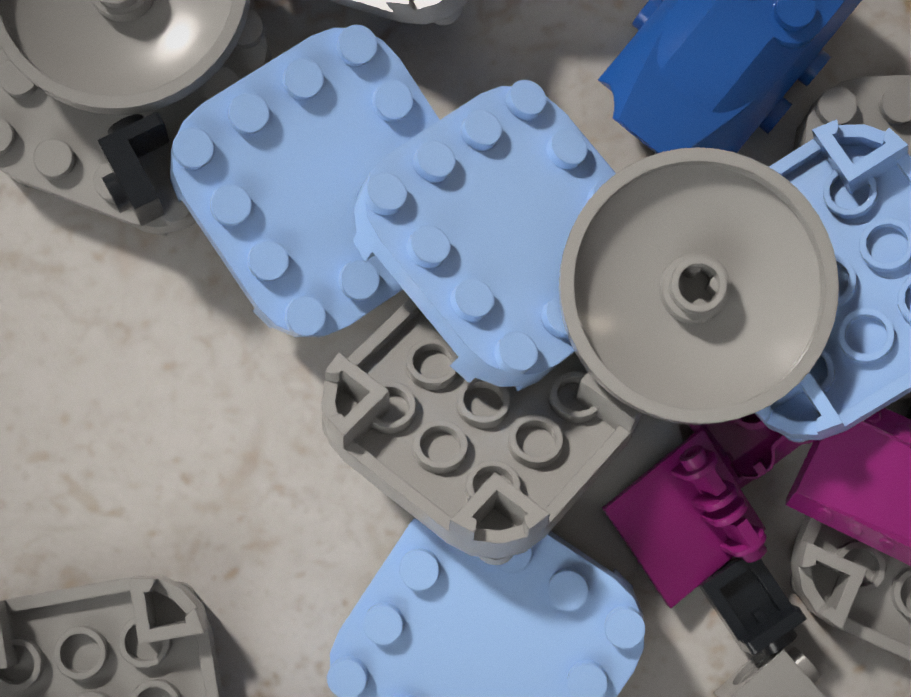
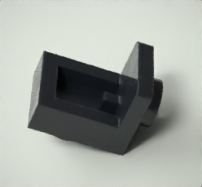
M158 112L146 117L142 114L127 116L114 123L108 129V135L98 140L104 157L112 170V173L102 177V180L118 211L122 213L132 208L140 225L143 226L165 214L160 199L138 158L167 144L169 137L166 126Z
M736 557L699 585L740 649L751 655L762 651L765 656H769L782 650L798 636L794 628L807 619L800 607L790 603L761 559L752 563H746L742 557Z

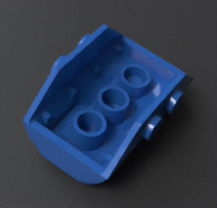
M649 0L632 23V26L639 31L600 76L598 81L613 93V119L656 154L680 148L697 147L714 148L737 153L758 127L769 134L793 104L783 96L796 80H799L807 87L831 58L823 50V47L862 0Z

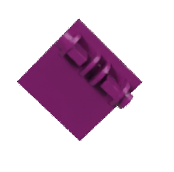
M701 428L602 507L669 608H673L733 556L742 557L746 563H752L761 559L767 552V547L764 544L767 539V535L764 532L766 530L765 526Z

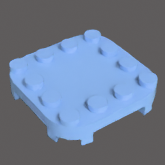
M363 25L331 28L308 37L196 108L182 122L178 134L173 141L170 151L169 180L178 201H183L255 308L252 311L269 328L277 329L293 337L319 338L350 326L403 290L376 255L364 262L353 242V238L357 234L354 213L358 198L357 193L371 170L388 153L440 119L401 59L382 39L376 37L369 28Z
M519 80L513 86H500L479 94L388 153L371 170L357 193L358 198L354 208L357 234L353 238V242L364 262L376 255L456 353L458 358L450 365L452 369L469 383L474 378L499 387L516 386L517 391H520L540 381L546 374L575 352L565 330L559 304L558 286L562 255L578 215L595 192L616 173L569 116L545 95L543 89L538 84L530 80Z
M836 119L812 129L814 137L812 140L769 166L792 183L817 212L829 235L838 268L839 294L836 317L830 337L821 356L810 372L788 394L772 405L755 413L769 429L784 435L793 442L823 440L847 431L911 392V157L908 154V144L890 128L882 131L865 124L838 125Z
M414 517L340 628L330 652V669L327 674V683L330 690L338 697H617L635 671L644 650L645 622L643 612L634 593L633 586L615 568L613 571H610L552 531L526 552L513 555L504 564L491 565L485 563L479 557L470 556L449 545Z

